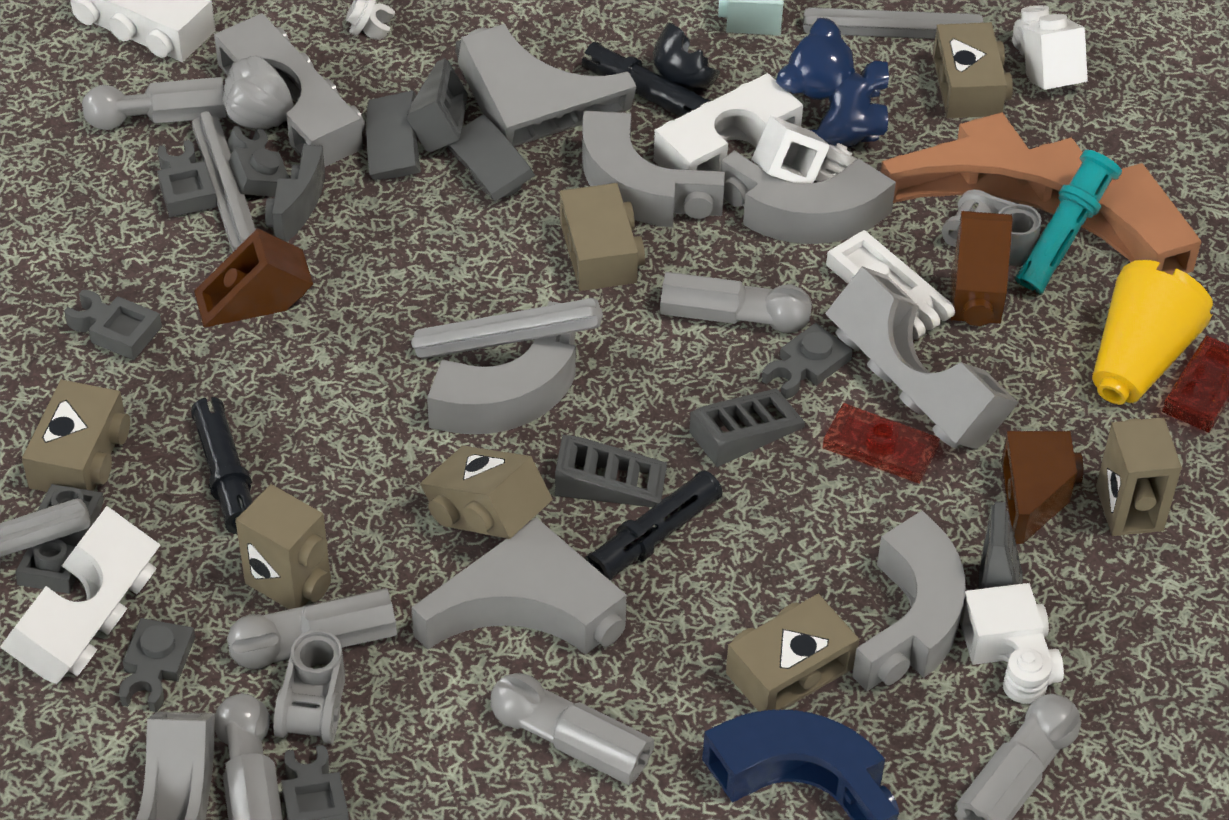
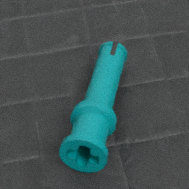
M1085 149L1080 156L1082 164L1070 184L1061 187L1058 197L1060 204L1045 227L1026 262L1014 278L1018 284L1032 291L1036 289L1035 292L1040 295L1045 291L1051 276L1061 263L1081 226L1087 218H1092L1100 211L1101 204L1099 201L1111 181L1119 179L1122 174V169L1113 160L1096 151Z

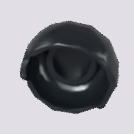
M668 22L659 35L653 49V61L659 74L690 91L703 90L713 85L720 71L708 66V58L703 57L702 50L699 49L693 53H688L690 40L679 27Z

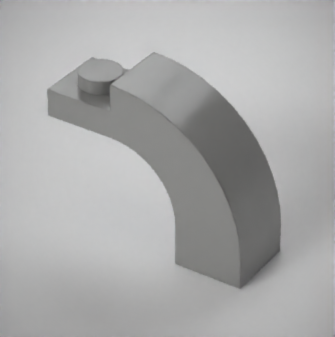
M584 111L582 123V165L586 179L590 186L618 183L623 202L630 201L632 204L634 220L651 225L673 227L674 214H687L696 219L706 218L709 215L722 216L725 172L669 169L652 164L642 158L632 146L631 113Z
M733 151L721 160V172H725L724 198L735 207H740L741 205L744 207V226L776 240L799 244L838 242L850 239L863 230H870L892 213L896 182L860 159L854 161L835 177L811 184L788 182L769 175L761 167L736 151Z
M549 301L547 306L560 303ZM576 332L535 339L531 347L522 356L498 366L480 367L441 360L427 397L429 428L460 434H491L523 426L541 417L559 403L573 383L576 374V345H574Z
M923 511L918 512L881 536L877 566L904 592L909 600L911 609L900 620L856 648L852 677L866 691H869L882 681L886 685L894 684L907 672L910 665L925 678L942 663L950 652L957 636L966 589L963 565L949 537Z
M157 711L147 719L145 778L141 805L136 820H206L213 772L215 713Z

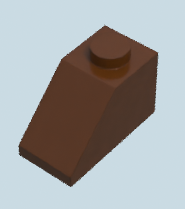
M961 211L951 272V303L955 309V315L951 317V320L965 321L972 326H984L989 323L1001 324L1007 294L1012 214Z
M257 228L194 293L203 327H210L287 311L298 299L304 296L306 291L313 285L303 249Z
M1007 431L1001 464L1007 508L1016 544H1024L1062 510L1071 500L1074 484L1082 483L1083 457L1081 452H1074L1071 431Z

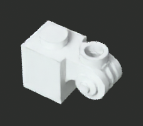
M1036 5L1022 8V18L1018 19L1014 24L1012 42L1021 55H1025L1026 75L1030 82L1044 90L1088 82L1085 27L1067 19V15H1049L1048 6Z
M770 115L751 160L769 175L788 182L811 184L814 181L822 182L835 177L856 161L857 158L851 156L852 152L847 150L848 147L837 143L836 146L829 145L813 131Z
M1030 583L965 591L960 625L972 664L998 661L1008 662L1003 681V690L1010 699L1021 704H1031L1037 698L1045 695L1048 685L1063 681L1064 667L1061 654L1057 648L1048 649L1044 638L1048 635L1049 631L1046 609L1042 603L1036 604Z

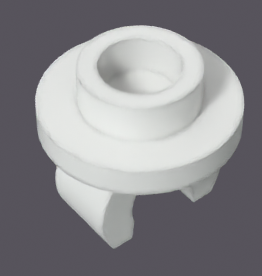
M354 0L346 16V21L352 24L349 32L358 36L363 29L364 33L371 39H384L390 31V27L383 23H389L395 11L385 4H375L376 0Z

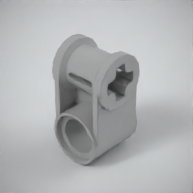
M973 189L963 193L957 204L958 212L955 216L946 220L943 225L942 237L946 244L956 247L961 211L1012 214L1009 265L1023 266L1040 236L1042 221L1040 214L1028 205L1013 203L981 190ZM974 204H978L976 209L972 208Z
M311 630L303 633L294 641L284 683L279 690L275 705L273 724L275 737L285 738L288 733L320 736L323 743H334L340 718L341 697L345 684V667L342 646L338 638L332 633L324 630ZM317 664H325V665H327V666L322 667V668H319V669L310 668V667L315 666V665H317Z

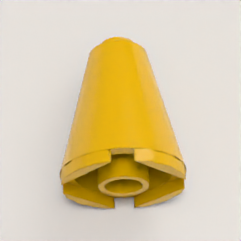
M1134 260L1125 265L1116 280L1092 376L1099 395L1106 401L1117 405L1125 404V402H1137L1208 326L1213 315L1210 314L1213 307L1212 297L1199 282L1187 273L1177 268L1173 275L1159 271L1157 268L1160 262L1153 260Z

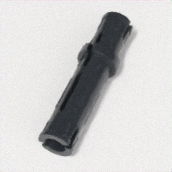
M596 41L592 42L584 53L593 58L591 60L582 58V68L600 76L629 71L636 84L635 94L679 117L699 108L706 102L712 101L643 67L642 61L634 56L625 58Z
M205 397L192 405L191 416L195 421L210 470L209 489L211 495L216 500H219L226 530L237 534L235 518L239 517L253 502L250 494L252 479L249 471L241 466L225 415L223 402L219 398L211 397L214 413H210Z
M706 470L698 472L694 478L665 497L637 520H626L619 525L616 535L597 550L586 555L585 560L610 581L637 559L641 562L645 561L654 553V546L685 525L686 522L712 502L722 497L723 491L719 481ZM683 503H685V506H683L681 509H679L677 512H675V513H674L673 515H671L669 518H667L666 520H664V517H666L668 514H670L672 511H674V510H675L676 508H678L680 505H682ZM645 533V535L642 538L633 543L626 550H623L625 546H627L633 540H635L636 538L640 537L642 534Z

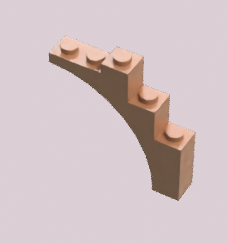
M1003 112L960 124L958 139L955 141L941 143L937 146L882 161L881 173L896 182L893 203L920 197L962 195L968 190L975 189L1007 201L1033 206L1054 214L1060 204L1058 197L1061 187L1070 184L1082 164L1080 161L1082 150L1072 137L1028 149ZM1143 163L1123 168L1119 179L1111 181L1100 199L1101 209L1098 214L1092 218H1087L1081 227L1102 238L1130 262L1134 260L1160 262L1157 270L1173 275L1176 268L1185 273L1193 272L1201 245L1200 238Z

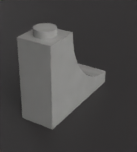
M505 24L489 29L486 27L478 28L468 35L461 37L458 65L482 113L503 133L514 147L582 125L584 111L620 113L631 109L636 84L629 71L607 76H589L557 69L526 51L511 35Z
M536 517L511 539L502 541L412 606L413 636L424 647L430 649L439 642L465 631L490 626H517L554 635L573 645L586 655L599 644L603 647L610 646L621 636L626 626L627 595Z

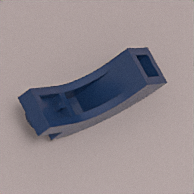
M764 710L737 716L704 732L702 760L732 803L771 784L800 782L813 785L827 792L838 801L851 820H898L899 808L890 790L885 786H881L885 758L864 737L837 721L797 710Z

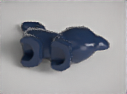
M817 18L810 29V34L801 40L791 54L789 64L778 72L776 83L783 90L791 93H802L810 99H829V110L823 117L818 129L811 130L829 145L836 146L837 143H840L849 148L858 143L874 142L879 139V135H884L888 129L887 105L871 104V98L880 97V90L888 87V62L873 61L867 64L860 74L857 73L854 69L853 52L842 39L841 31L837 25L828 18Z

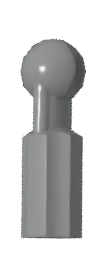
M222 77L150 83L144 94L125 95L113 86L99 85L92 88L82 100L84 119L93 127L101 130H110L118 127L125 121L127 116L147 115L154 124L191 121L199 118L200 113L204 111L210 112L211 116L226 117V108L222 101L224 95Z
M665 272L660 302V314L732 324L738 321L769 324L774 330L782 333L797 332L804 328L810 321L812 308L809 295L802 288L792 284L768 289L745 286L741 281L673 272Z
M383 588L265 615H246L239 618L231 626L228 633L227 643L230 656L241 667L249 670L262 669L274 662L289 659L294 641L303 633L311 630H324L332 633L338 638L342 648L397 636L396 620L388 589Z
M520 672L505 675L492 689L491 709L496 719L504 726L515 729L523 728L553 743L555 749L629 786L632 782L636 781L654 750L653 738L583 703L578 702L574 704L544 689L541 683L531 675Z
M245 693L227 697L217 707L215 714V732L218 738L228 745L230 760L226 762V770L223 774L228 820H283L275 763L263 754L262 740L268 734L270 714L261 701Z
M1057 694L1044 695L1033 701L1028 707L1024 723L1009 742L1003 743L956 803L958 810L954 815L957 819L1012 820L1042 781L1043 771L1059 750L1068 747L1078 737L1082 722L1075 704L1067 697Z

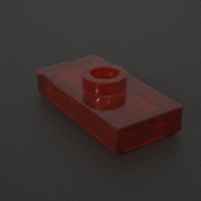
M1206 335L1165 399L1162 412L1210 433L1229 402V345Z
M843 403L823 438L822 448L920 484L939 448L940 438Z

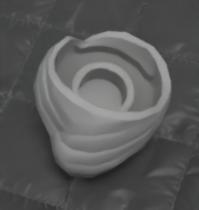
M258 56L243 58L232 65L229 75L225 79L224 95L222 98L228 117L236 124L251 129L267 130L272 127H278L283 122H286V113L292 109L293 102L290 91L280 74L267 61Z

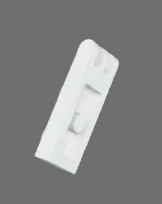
M865 230L829 250L827 253L826 266L847 284L862 266L885 274L894 281L919 306L913 325L914 340L923 336L926 329L932 330L939 326L940 320L946 321L955 315V309L949 300Z

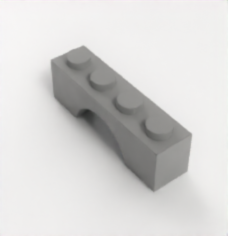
M263 13L214 34L218 66L227 76L235 62L249 56H258L267 61L283 78L290 91L291 98L297 102L286 115L289 143L300 157L302 156L303 145L323 146L324 165L326 167L363 149L362 132L365 131V123L359 110L353 105L349 106L339 96L334 83L330 79H324L314 69L308 55L304 52L299 53L290 43L286 32L281 27L276 28Z
M862 266L825 313L839 327L835 331L836 335L852 349L857 351L861 349L870 358L867 363L870 370L886 382L891 383L893 381L902 390V393L899 395L902 402L914 412L920 415L926 414L935 423L932 431L944 443L953 448L962 445L977 449L984 445L1019 402L986 370L960 362L947 370L930 373L920 362L913 344V325L919 306L887 275Z

